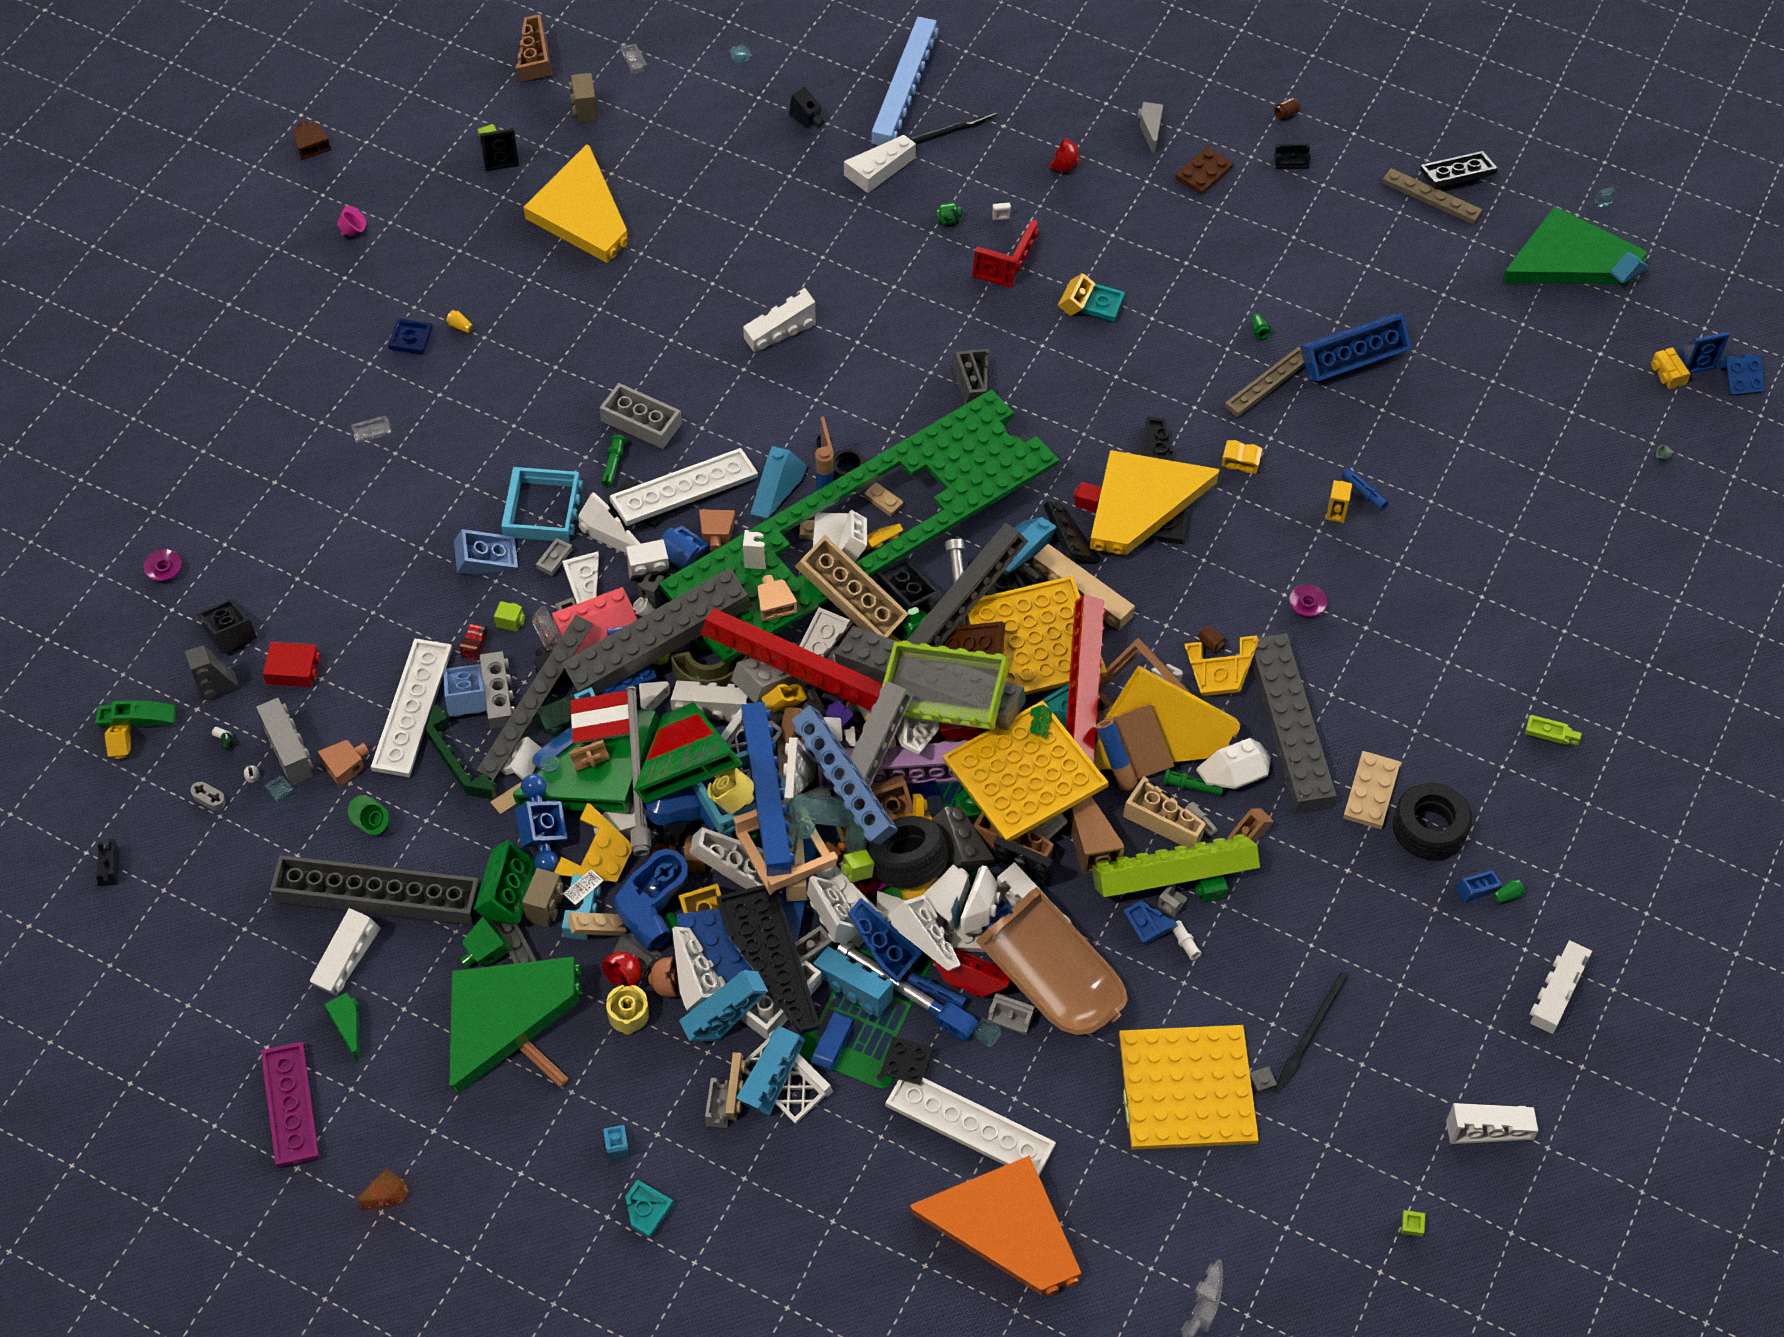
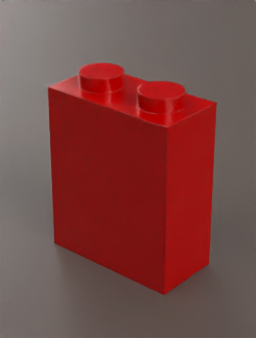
M270 642L263 671L266 684L312 688L313 681L317 679L316 667L321 662V653H318L316 645Z

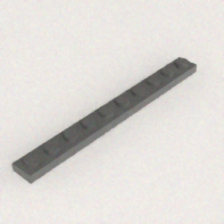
M578 615L574 616L477 768L476 773L481 776L486 774L489 780L493 779L494 781L565 670L562 662L574 656L591 629L592 623Z

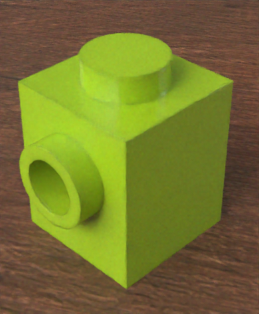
M500 601L494 615L495 625L499 628L518 632L520 625L522 626L525 621L522 606Z
M866 849L844 855L841 871L850 883L871 878L873 875L874 861Z

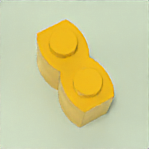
M1228 440L1221 465L1229 469H1239L1243 472L1255 474L1258 470L1262 448L1254 444L1244 445L1237 440Z
M780 684L761 699L765 702L766 709H770V712L774 713L779 710L785 712L786 707L795 708L805 701L807 697L802 686L798 684L790 686Z

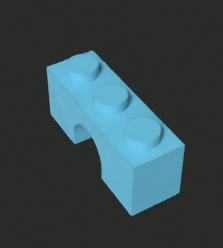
M573 875L570 887L583 876ZM598 885L578 902L582 904L581 908L575 911L565 910L562 924L564 938L588 940V935L571 933L566 916L570 912L596 913L597 903L595 901L596 897H600L601 885Z

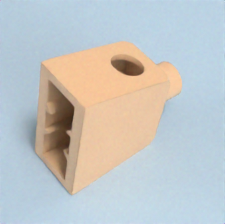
M772 575L764 576L762 578L763 584L758 586V600L762 622L797 613V601L786 582L782 579L774 581Z

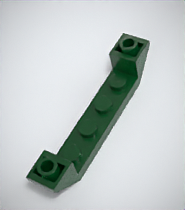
M435 705L426 727L429 741L466 795L491 800L496 799L495 790H497V786L493 779L489 780L486 774L473 780L469 772H464V765L461 760L454 757L455 753L450 744H445L442 732L449 728L447 722L449 716L444 709L441 710L438 705Z

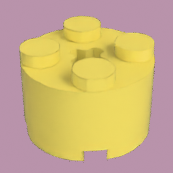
M738 768L714 776L716 778L713 784L710 782L708 785V797L729 814H734L744 805H749L754 799L753 781Z
M621 985L609 993L606 1009L608 1020L614 1029L629 1035L640 1030L649 1019L648 1001L646 994L641 988L634 985L625 987Z

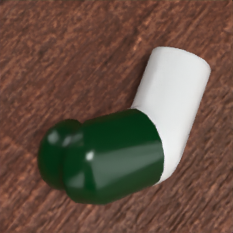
M214 727L212 735L221 739V748L230 750L234 744L233 735L229 731Z

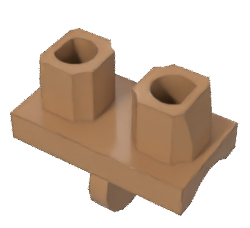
M597 740L590 745L582 748L578 747L569 752L576 771L589 766L592 768L596 767L595 764L610 759L603 740Z

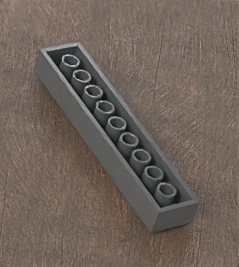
M730 567L565 660L562 664L578 692L592 687L596 696L701 636L705 619L713 608L735 617L752 607V603Z
M852 626L834 652L836 663L883 683L893 644L897 641ZM902 657L895 685L907 689L914 694L913 696L926 701L989 710L997 677L967 666ZM1008 681L1005 682L995 722L997 727L1005 730L1009 729L1026 702L1024 687Z
M1286 633L1259 637L1251 666L1294 812L1296 814L1333 808L1336 800L1335 789L1288 635Z
M279 855L270 893L273 901L278 903L346 911L350 908L364 913L473 925L476 913L474 908L480 891V883L478 878Z

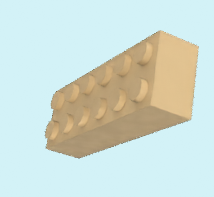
M826 535L795 566L859 628L887 638L909 614Z

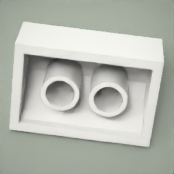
M811 876L807 890L811 906L818 912L819 920L826 926L830 939L835 943L847 944L859 933L848 915V912L851 910L849 904L836 882Z

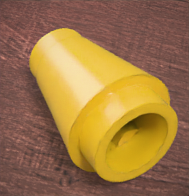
M452 310L448 314L446 322L449 326L467 334L471 332L473 324L459 311Z

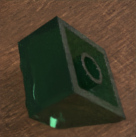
M574 695L537 709L536 720L544 734L550 733V735L560 732L563 727H572L570 700L575 699Z

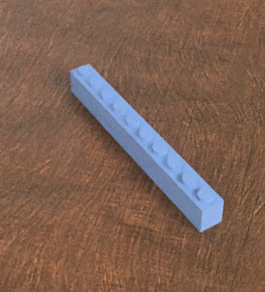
M917 17L873 127L872 144L882 145L898 137L897 131L898 129L901 130L902 118L906 117L907 106L911 105V95L915 94L916 83L920 82V72L924 71L925 60L929 59L930 49L934 45V37L937 38L939 28L936 27L937 20Z

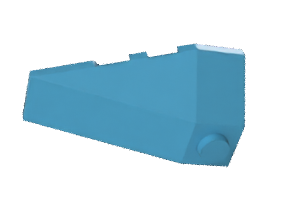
M1043 517L1025 520L1015 526L1014 529L1019 531L1029 542L1003 572L1009 574L1040 552L1047 544H1051L1056 526Z

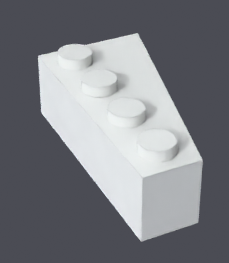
M902 135L844 161V176L869 193L916 158V143Z
M837 865L835 868L831 867L816 873L817 877L836 882L851 909L862 898L887 920L853 882H849ZM860 933L850 940L857 947L865 942Z
M349 908L313 973L310 982L314 986L337 996L344 988L346 980L381 928L370 917Z
M1570 940L1568 941L1562 956L1557 955L1553 967H1556L1554 973L1550 971L1545 980L1548 983L1547 988L1542 987L1537 997L1541 1000L1539 1005L1535 1003L1530 1012L1533 1018L1530 1024L1551 1034L1554 1033L1592 953L1591 950Z

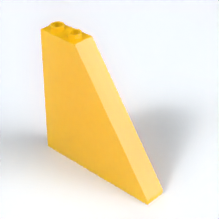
M587 144L523 207L525 219L606 263L614 258L617 252L628 243L627 229L592 150Z
M1110 450L1092 530L1090 549L1127 555L1217 484L1219 469Z
M1139 665L1105 718L1108 719L1151 703L1173 762L1208 759L1216 751L1229 746L1230 740L1238 734L1240 729V723L1235 717ZM1097 732L1094 765L1098 770L1112 769Z

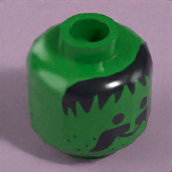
M955 202L941 204L939 209H937L939 223H942L943 226L958 224L959 217H962L961 207H957Z

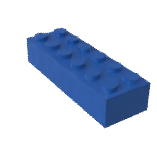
M1392 314L1301 345L1300 349L1308 380L1320 381L1410 350L1412 347L1404 314Z

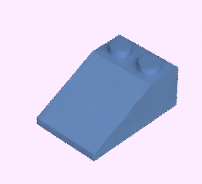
M461 529L454 540L457 573L479 575L517 570L518 568L514 536Z
M481 664L449 668L444 671V691L449 717H460L471 713L480 714L487 711Z

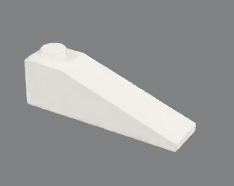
M593 492L578 515L581 531L627 553L626 547L640 544L629 530L625 532L621 520L618 517L613 518L608 512L610 507Z
M674 927L672 931L680 995L686 1010L692 1011L726 983L722 976L718 977L712 969L714 966L712 961H708L702 954L703 947L691 929Z

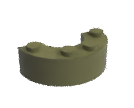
M690 652L670 654L672 670L678 681L701 682L705 686L710 683H717L721 687L735 684L731 679L736 664L748 659L747 655L741 654L726 664L720 661L713 665H703L697 663L691 657Z

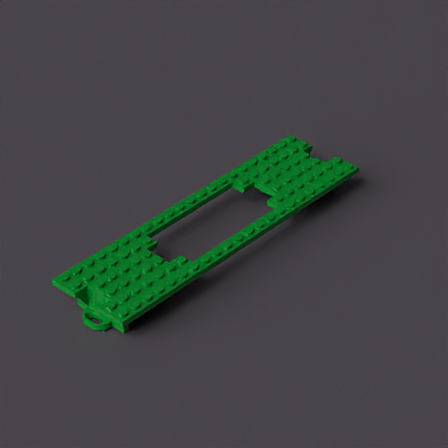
M991 389L749 530V532L762 533L764 536L761 539L755 538L754 541L765 543V569L744 567V534L659 582V587L670 600H673L731 567L752 603V607L736 615L735 618L774 635L831 601L804 575L796 578L779 559L778 555L790 549V543L784 538L783 533L900 465L911 477L927 469L946 489L934 496L935 504L942 511L855 562L871 577L877 571L895 563L1057 466L1059 459L1037 436L1024 443L1020 437L1007 434L1005 427L1010 419L1014 417V412ZM772 575L774 581L782 579L786 582L797 601V613L762 622L758 600V586L763 584L762 578L764 576ZM703 635L702 639L706 643H701L698 638L692 640L697 648L708 650L709 652L713 650L723 664L743 654Z

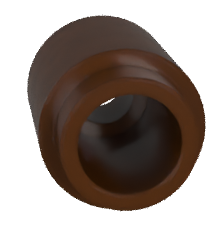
M1291 97L1277 104L1274 108V113L1278 119H1286L1299 112L1300 104Z
M1205 626L1199 632L1198 638L1200 642L1211 652L1220 653L1226 647V638L1213 627Z

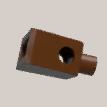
M301 121L297 124L298 128L293 130L301 161L331 150L328 136L317 123L313 122L307 125L305 121Z

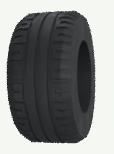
M1420 783L1407 789L1400 797L1392 821L1393 832L1400 845L1409 853L1428 860L1445 859L1456 854L1465 843L1472 824L1471 809L1465 798L1455 789L1440 783ZM1424 811L1437 813L1447 821L1449 828L1440 831L1427 829L1417 821L1415 815Z
M904 816L892 820L898 831L881 845L874 842L869 843L868 851L874 861L875 875L881 882L894 888L909 889L925 885L939 876L948 861V850L942 829L932 820L921 816Z

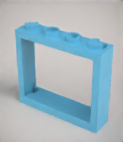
M513 467L501 525L503 535L514 536V538L546 541H554L558 538L564 542H570V537L574 535L575 531L573 521L577 520L576 505L580 504L579 490L582 491L583 481H580L579 472ZM521 483L572 487L565 528L513 524Z
M747 750L735 753L742 762V766L737 767L738 769L749 765ZM781 776V784L778 785L779 788L783 787V793L785 797L786 783ZM715 777L691 785L720 834L724 835L736 830L734 817L756 809V804L754 803L739 809L734 814L728 813L721 816L713 800L708 797L707 790L703 782Z

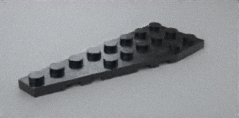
M1147 416L1141 456L1176 462L1165 419ZM1186 507L1147 539L1183 544L1188 508Z
M760 885L716 896L727 937L753 971H758L768 992L799 1034L820 1029V1023L779 891L775 890L769 895L765 886Z

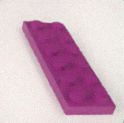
M303 1042L261 1050L276 1167L279 1168L320 1159Z

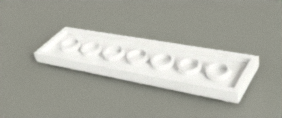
M739 448L610 495V502L625 525L628 526L758 478V472L743 450Z
M414 639L371 765L372 771L410 777L444 676L443 673L446 670L452 652L451 644Z
M925 1078L922 1079L921 1085L898 1080L885 1103L886 1107L1004 1165L1030 1155L1038 1176L1056 1145V1142Z

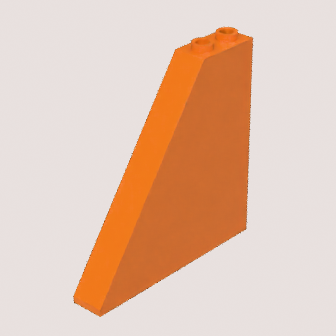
M1030 1155L910 1205L914 1216L1041 1296L1047 1294V1296L1053 1295L1059 1291V1288L1066 1285L1067 1287H1072L1082 1279L1080 1268Z

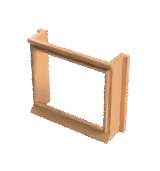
M797 792V795H794L793 798L784 797V800H781L782 804H786L787 816H784V818L797 813L821 857L791 869V874L767 876L765 862L748 834L759 829L756 809L733 818L736 836L769 895L782 887L828 868L836 867L838 857L835 852L829 853L803 808V797L800 792Z

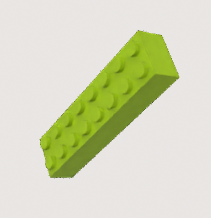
M1235 835L1233 839L1228 840L1218 838L1214 839L1213 843L1207 844L1206 842H1197L1191 847L1177 846L1175 850L1170 851L1160 849L1156 850L1155 854L1139 853L1133 858L1119 857L1116 859L1117 861L1112 862L1102 860L1098 861L1096 865H1091L1095 889L1103 897L1260 868L1257 844L1245 835Z

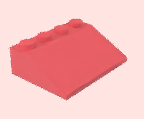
M623 587L552 613L554 627L560 638L575 615L592 623L591 629L574 655L608 637V628L627 626L637 620Z

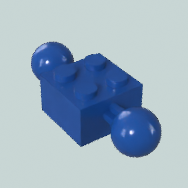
M529 774L522 780L521 790L527 798H530V802H525L515 809L521 847H538L539 853L534 860L535 869L539 868L554 872L560 860L557 854L551 851L550 846H557L568 839L561 801H542V796L547 788L546 781L538 774Z

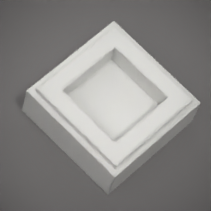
M1010 203L993 204V220L1010 219Z

